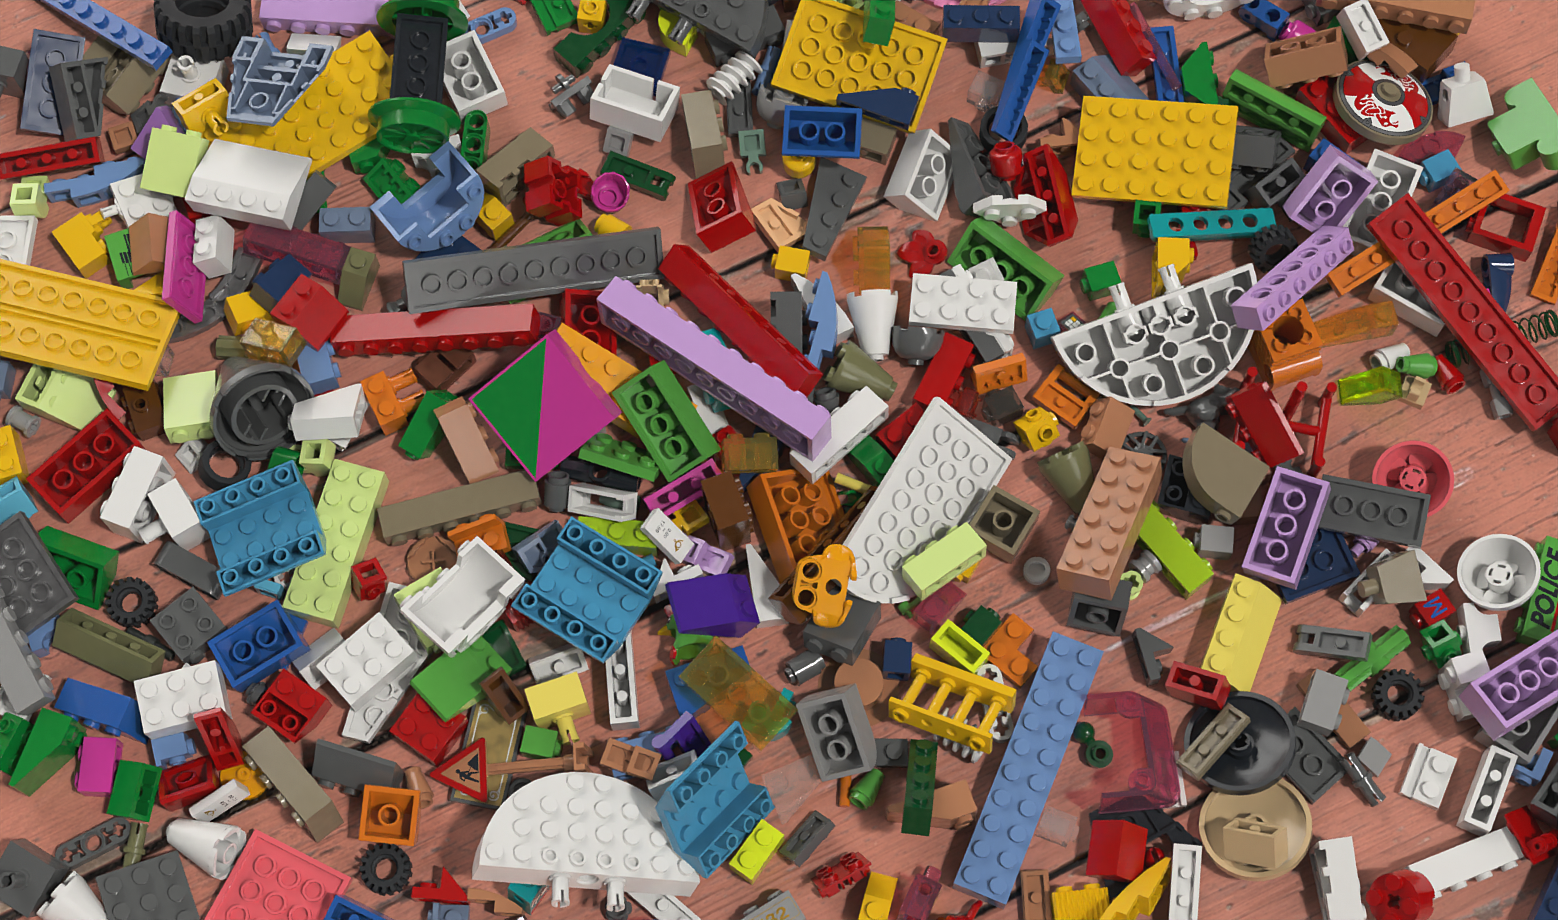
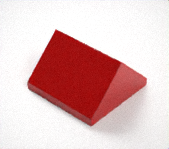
M209 754L162 770L159 781V801L163 807L172 812L196 804L221 787L211 755Z
M1093 820L1085 876L1132 883L1143 873L1148 829L1125 820Z

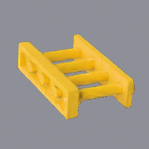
M915 653L911 660V677L914 680L903 700L890 697L889 717L899 723H906L963 744L975 751L990 754L992 751L993 734L989 733L1000 711L1011 714L1016 705V689ZM924 683L939 687L927 710L913 705ZM949 692L964 696L953 719L938 714ZM975 701L990 706L979 728L963 723Z

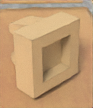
M1407 374L1396 400L1421 410L1432 384L1426 382V379Z

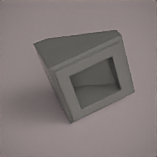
M801 178L776 183L781 203L785 208L795 210L808 206L806 190Z

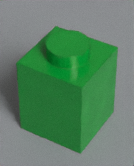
M1114 260L1085 268L1082 279L1079 280L1083 294L1087 293L1089 301L1111 296L1108 287L1122 283Z

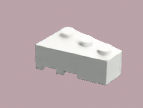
M1352 836L1318 841L1308 851L1323 920H1366V909L1364 904L1361 903V887L1357 875Z

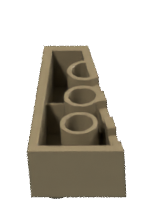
M269 726L242 746L247 754L244 757L246 763L253 771L258 768L262 773L259 776L261 781L269 790L272 787L277 792L275 797L284 808L289 807L293 813L290 815L300 827L304 826L317 843L344 823L333 801Z

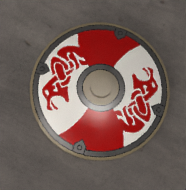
M1369 59L1353 62L1348 65V71H1343L1344 73L1336 79L1333 86V101L1339 115L1354 131L1372 141L1388 145H1402L1413 142L1422 136L1432 120V101L1425 87L1412 74H1408L1401 79L1390 70L1389 64L1386 61L1379 66Z

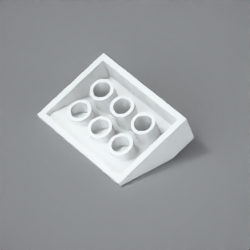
M214 139L192 175L185 201L196 212L291 231L311 167L312 158Z

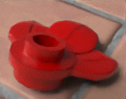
M915 230L912 233L913 241L904 243L896 253L899 258L911 263L909 277L913 278V273L930 274L935 265L944 262L948 250L946 245L942 241L934 239L929 231ZM934 248H938V252L936 254H930L931 250H933Z

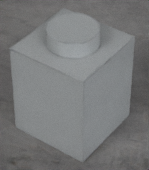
M1202 524L1199 531L1194 532L1193 545L1197 548V555L1200 558L1229 560L1233 553L1234 527Z

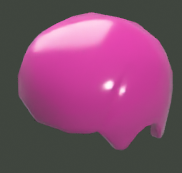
M616 172L603 173L596 178L592 185L591 200L598 210L605 213H616L626 206L629 199L630 186L624 176Z

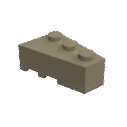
M711 89L681 94L696 179L725 165L723 151L728 150L726 136L720 135L721 132H724L722 117L716 116L720 114L718 99L713 100Z
M531 127L525 132L520 133L516 139L476 169V173L482 180L484 192L496 197L506 208L526 187L524 183V164L547 155L554 158V147Z

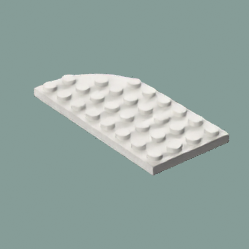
M940 397L932 399L843 543L844 546L852 550L857 570L856 581H852L849 577L847 592L859 599L875 603L879 601L881 603L894 604L910 600L911 597L915 596L914 591L902 578L903 563L910 556H918L924 552L926 546L932 541H939L944 538L952 527L956 525L960 527L965 522L970 524L993 485L997 486L1012 461L1008 454ZM831 579L833 582H835L838 586L841 587V583L838 580Z

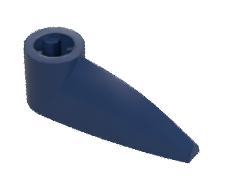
M1511 253L1484 254L1481 260L1483 286L1486 289L1489 288L1492 297L1506 313L1511 295L1512 275L1515 267L1514 257Z

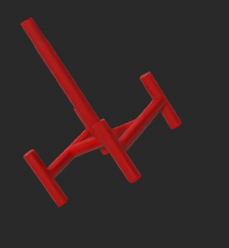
M1256 367L1248 368L1239 389L1254 383L1258 374ZM1300 381L1292 391L1282 412L1293 432L1315 436L1311 465L1306 475L1317 478L1325 465V459L1323 458L1332 397L1337 390V385L1334 382L1328 383L1317 402L1320 408L1317 426L1291 421L1308 388L1305 382ZM1236 420L1233 443L1245 449V443L1238 432L1240 426Z

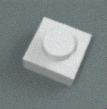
M993 257L968 269L972 277L976 279L1005 280Z

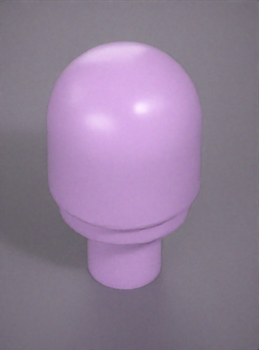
M1355 536L1353 540L1354 546L1350 549V552L1354 558H1358L1362 552L1368 553L1372 551L1380 541Z

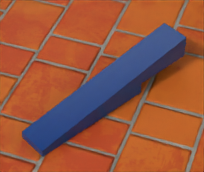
M1029 0L991 128L992 132L1005 141H1013L1048 56L1049 50L1045 48V44L1061 8V5L1055 0Z

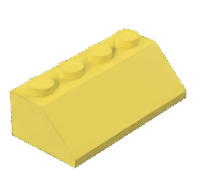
M1235 573L1227 590L1200 668L1225 675L1231 686L1230 692H1250L1282 599L1261 582Z

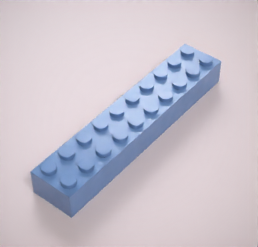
M1054 631L1052 632L952 889L1004 910L1104 651Z

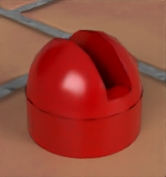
M1151 847L1145 851L1144 866L1147 869L1155 865L1152 851H1155L1158 861L1165 858V854L1160 848Z

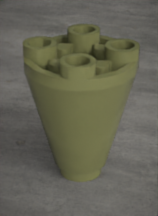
M849 340L847 343L840 342L834 353V356L837 357L834 365H828L822 376V379L826 381L825 387L835 388L837 391L852 394L856 390L861 391L865 386H868L880 399L889 401L898 383L893 381V377L853 341Z
M1084 441L1037 462L1040 473L1074 513H1078V515H1080L1095 481L1089 449Z

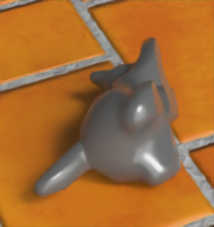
M1217 383L1211 395L1198 398L1188 406L1167 408L1164 410V413L1170 416L1186 415L1190 423L1195 427L1204 422L1217 431L1220 422L1219 417L1229 415L1225 407L1228 404L1225 398L1240 389L1236 387L1232 389Z

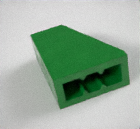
M446 389L426 392L398 445L406 450L405 454L414 460L430 458L445 436L433 410L459 398L458 396Z

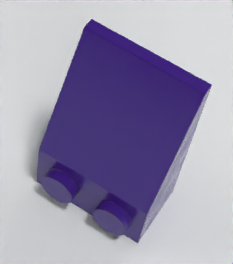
M724 573L665 584L677 629L681 634L741 638L760 624L746 575Z

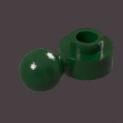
M1088 722L1078 723L1073 730V735L1078 742L1084 743L1087 746L1084 751L1086 763L1095 769H1101L1109 765L1113 759L1111 746L1105 741L1095 740V729L1092 724ZM1097 749L1103 751L1104 757L1102 759L1096 757L1095 752Z

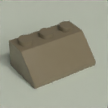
M120 50L105 70L104 80H106V86L103 89L102 104L118 114L129 115L135 112L140 105L139 100L142 96L148 94L153 89L155 79L167 70L168 62L172 55L170 54L156 71L125 51Z

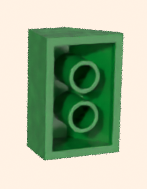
M46 526L38 534L79 597V600L76 602L99 610L116 576L119 551Z

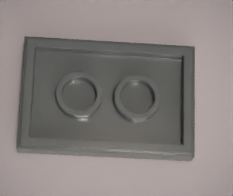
M1294 707L1287 714L1292 721L1295 731L1296 753L1285 777L1311 804H1314L1347 772L1339 763L1343 756L1322 734L1296 725L1300 711Z

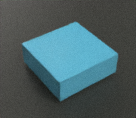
M269 580L253 585L259 594L278 600H283L286 594V590L281 584Z

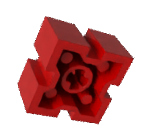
M548 155L524 164V183L529 188V191L525 192L523 197L526 212L537 217L543 216L546 221L558 227L582 218V199L577 196V191L581 190L579 170L569 165L561 167L560 161Z

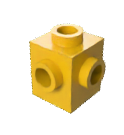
M1040 406L1029 410L1023 417L1013 422L1019 437L1022 438V443L1033 452L1050 445L1053 440L1060 436L1057 429L1059 422L1056 416L1051 411L1048 413Z

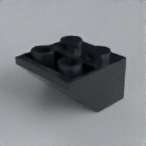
M1169 454L1157 505L1179 520L1199 525L1207 524L1211 512L1202 506L1189 490L1183 473V458Z

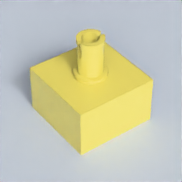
M577 671L524 689L537 727L548 729L558 726L564 746L571 745L568 733H570L573 743L580 740L573 720L590 715L591 711Z

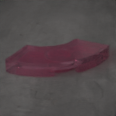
M1435 131L1408 143L1398 157L1420 166L1422 161L1449 149L1455 158L1466 136L1450 131Z

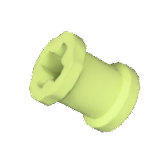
M1136 571L1123 573L1121 580L1133 582L1130 600H1134L1138 597L1143 587L1141 575Z

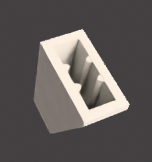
M354 384L295 403L292 414L288 416L289 430H293L295 440L358 437L367 405L362 384Z

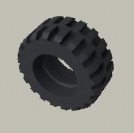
M154 0L157 38L162 43L168 45L173 51L171 54L174 53L177 58L188 55L195 63L196 61H202L203 63H210L212 60L222 61L225 57H233L242 36L252 37L251 0Z

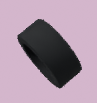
M998 106L987 111L980 124L979 138L988 152L999 143L989 134V126L994 122ZM1024 115L1018 127V136L1012 141L1021 149L1026 142L1028 134V123Z
M215 440L207 445L198 462V472L200 478L208 487L219 491L245 480L251 471L252 462L246 456L236 454L234 457L230 455ZM219 453L233 457L240 467L238 475L226 478L216 474L210 467V458L214 454Z

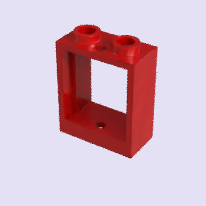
M1507 194L1489 204L1529 218L1521 242L1480 229L1487 206L1477 211L1474 218H1469L1465 228V232L1469 233L1466 240L1467 243L1500 254L1511 253L1514 259L1526 262L1533 251L1546 207Z

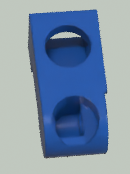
M1253 0L1248 4H1243L1238 11L1240 17L1245 22L1267 34L1266 37L1273 42L1278 39L1290 16V13L1267 0Z

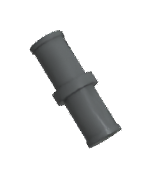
M1354 752L1346 754L1352 765L1349 764L1345 757H1342L1339 763L1353 780L1352 785L1355 788H1359L1371 807L1378 805L1379 803L1372 794L1374 793L1380 802L1386 796L1373 781V774L1365 770Z

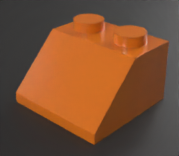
M365 784L358 840L414 846L418 842L421 817V790Z

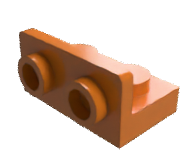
M1019 353L973 366V373L970 374V378L977 394H984L1028 381L1027 364L1024 354Z
M495 514L483 515L474 522L459 524L453 530L447 532L448 538L454 542L457 557L459 547L467 540L471 542L476 536L498 555L511 551L505 522Z

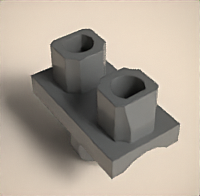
M561 74L555 76L557 84L551 89L554 94L561 90L563 93L551 100L548 106L552 111L556 109L566 119L576 112V108L570 101L572 97L576 95L583 106L590 102V98L594 93L590 87L592 81L586 76L570 87V84L576 80L572 74L566 78Z

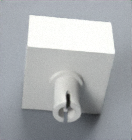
M173 53L160 88V93L168 96L169 99L165 102L167 105L173 106L172 103L175 102L176 98L180 99L214 78L224 87L229 69L224 60L218 62L217 60H212L210 63L196 61L195 63L188 55L177 58Z
M176 478L147 494L159 514V519L138 529L146 544L168 532L180 547L188 551L210 538L209 532L200 524L192 499Z

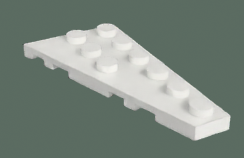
M389 582L380 613L414 650L419 659L360 710L355 712L350 707L342 732L344 738L370 744L410 687V681L419 674L433 654L432 652L428 655L395 602L393 594L407 587L405 585Z

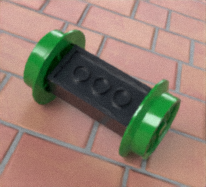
M388 0L377 11L376 19L378 24L386 32L395 36L390 99H385L372 105L368 110V120L377 129V140L391 150L406 154H433L448 142L449 136L455 134L461 126L459 115L450 107L442 104L446 43L463 35L468 29V19L459 10V0Z

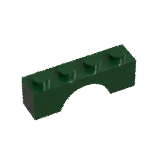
M606 0L610 14L606 25L598 32L590 35L569 33L553 48L556 61L576 78L582 73H587L599 57H604L617 40H622L634 24H639L645 18L646 10L638 22L635 18L632 19L626 14L634 0Z
M911 739L901 833L929 836L938 742L926 739Z

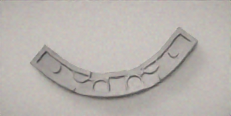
M238 247L232 261V273L224 276L220 284L204 302L202 322L194 324L181 314L169 343L197 336L224 320L226 316L223 308L226 297L250 290L251 283L257 276L264 261L263 255Z

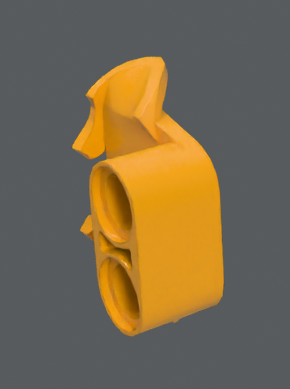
M832 544L824 550L822 555L806 556L796 566L792 600L798 608L812 613L814 623L820 627H839L845 621L852 607L853 601H845L849 577L852 581L857 580L856 562L852 550L841 544ZM815 563L817 571L814 576H804L803 567L805 564ZM831 579H836L841 583V590L835 595H831L826 591V583ZM803 590H810L812 593V599L807 604H801L798 601V595Z

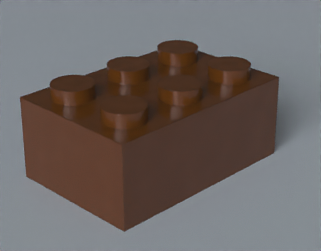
M730 470L701 480L703 504L719 548L727 551L750 543L751 533L754 532L752 526L753 514L748 501L743 502L744 490L739 477L734 478Z

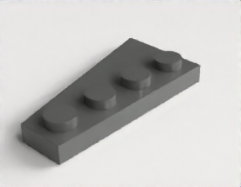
M820 158L802 246L803 250L810 251V255L818 259L826 260L866 182L867 176L826 158Z

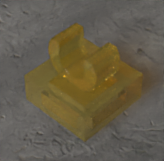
M1051 58L1049 65H1044L1042 68L1045 77H1039L1038 81L1042 86H1048L1053 93L1063 94L1070 71L1064 64H1056L1055 58Z

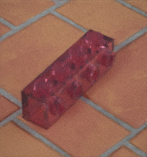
M250 223L243 236V253L272 263L277 258L282 260L287 254H291L312 273V276L340 285L342 269L351 249V246L343 242H336L319 234L300 230L294 226L289 231Z

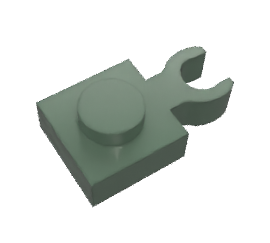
M764 129L738 131L741 158L749 159L746 164L748 175H751L750 167L754 164L759 166L760 174H762L763 165L759 160V156H766Z

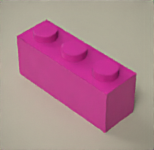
M709 457L675 480L665 483L641 499L649 513L653 509L659 508L666 516H669L702 496L701 480L719 475L721 472L713 458Z

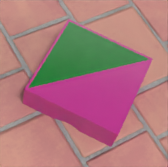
M556 329L546 334L468 398L535 482L622 413L602 386L586 372L578 356Z

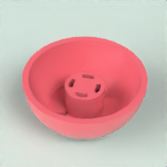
M1409 440L1391 446L1379 457L1373 470L1372 484L1431 495L1427 517L1441 510L1450 499L1454 488V473L1448 458L1437 447L1423 441Z

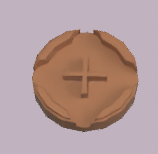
M440 536L426 537L419 540L408 553L407 565L409 574L414 581H417L439 567L442 570L446 568L450 570L457 562L454 544Z

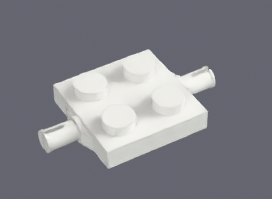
M142 174L110 183L114 205L100 208L103 219L118 214L125 222L126 227L129 228L130 225L147 213L169 217V213L177 209L173 202V195L140 188Z

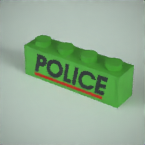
M1546 536L1540 543L1537 542L1534 547L1540 562L1541 574L1539 584L1534 594L1524 604L1520 605V607H1523L1522 616L1517 617L1513 631L1517 632L1515 642L1532 646L1558 630V539L1551 536Z

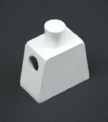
M1466 62L1455 64L1454 76L1443 79L1440 82L1437 116L1448 128L1494 114L1485 79L1475 71H1470V65Z

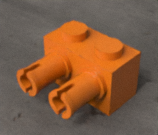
M411 367L392 377L386 376L384 371H381L359 381L385 436L408 426L407 414L417 410L424 397L422 389L401 400L395 396L397 391L418 383Z

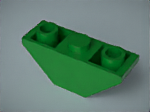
M1202 42L1181 67L1180 77L1183 98L1186 103L1217 105L1218 99L1221 98V96H1217L1216 88H1218V76L1212 70L1214 55L1212 50L1209 51L1207 42Z

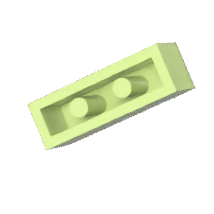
M967 522L960 527L956 525L946 533L944 538L929 543L924 552L918 556H910L903 563L902 578L922 601L986 556L987 545Z

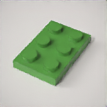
M598 433L591 437L580 448L578 456L580 459L653 482L662 472L648 449L639 448L637 444L631 441L620 442L614 440L612 436L605 433Z

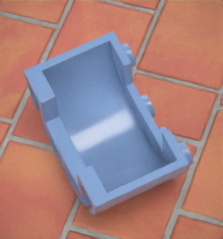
M449 141L429 157L441 172L403 204L388 191L370 206L371 210L402 246L410 250L431 251L444 246H450L468 229L473 227L482 208L484 200L482 180Z

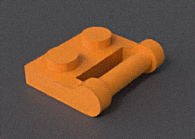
M1058 363L1032 396V400L1048 412L1051 411L1058 419L1072 429H1075L1096 399L1100 398L1101 394L1065 371L1066 368ZM1060 379L1086 397L1085 402L1056 383V380Z

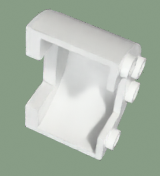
M478 536L471 542L469 540L465 541L459 547L456 564L450 570L448 568L444 569L436 578L438 582L431 588L429 586L425 587L414 596H407L399 606L401 608L400 612L450 658L455 657V650H458L460 653L465 651L494 624L506 610L505 607L508 604L509 597L513 600L525 581L516 570Z

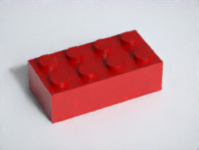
M106 408L29 475L26 480L69 524L112 486L113 481L117 476H120L124 468L123 462L126 455L131 453L134 446L146 449L112 412Z

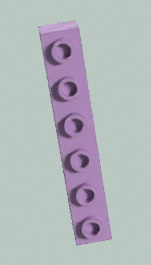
M1321 226L1260 279L1257 284L1231 305L1237 327L1264 331L1354 251L1348 227Z

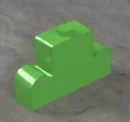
M1531 77L1506 92L1504 99L1509 111L1487 123L1493 138L1491 144L1498 156L1502 154L1513 170L1539 157L1546 169L1558 170V115Z

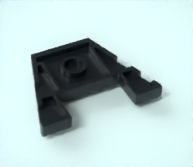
M1134 787L1088 815L1091 827L1093 820H1125L1148 829L1146 845L1166 835L1172 846L1174 843L1203 846L1199 839L1194 838L1179 822L1174 821L1138 787ZM1103 879L1105 887L1108 888L1109 900L1117 897L1130 884Z

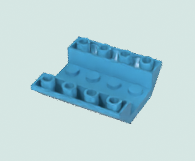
M294 460L285 462L193 501L200 524L209 532L221 569L216 571L225 597L326 555V537L311 493Z
M571 516L556 538L558 546L531 586L527 583L524 585L511 607L596 660L604 663L621 647L649 605L663 571Z
M734 721L665 790L655 806L673 850L703 878H708L748 837L760 820H764L775 808L767 788L752 784L748 780L738 753L748 742L738 721Z

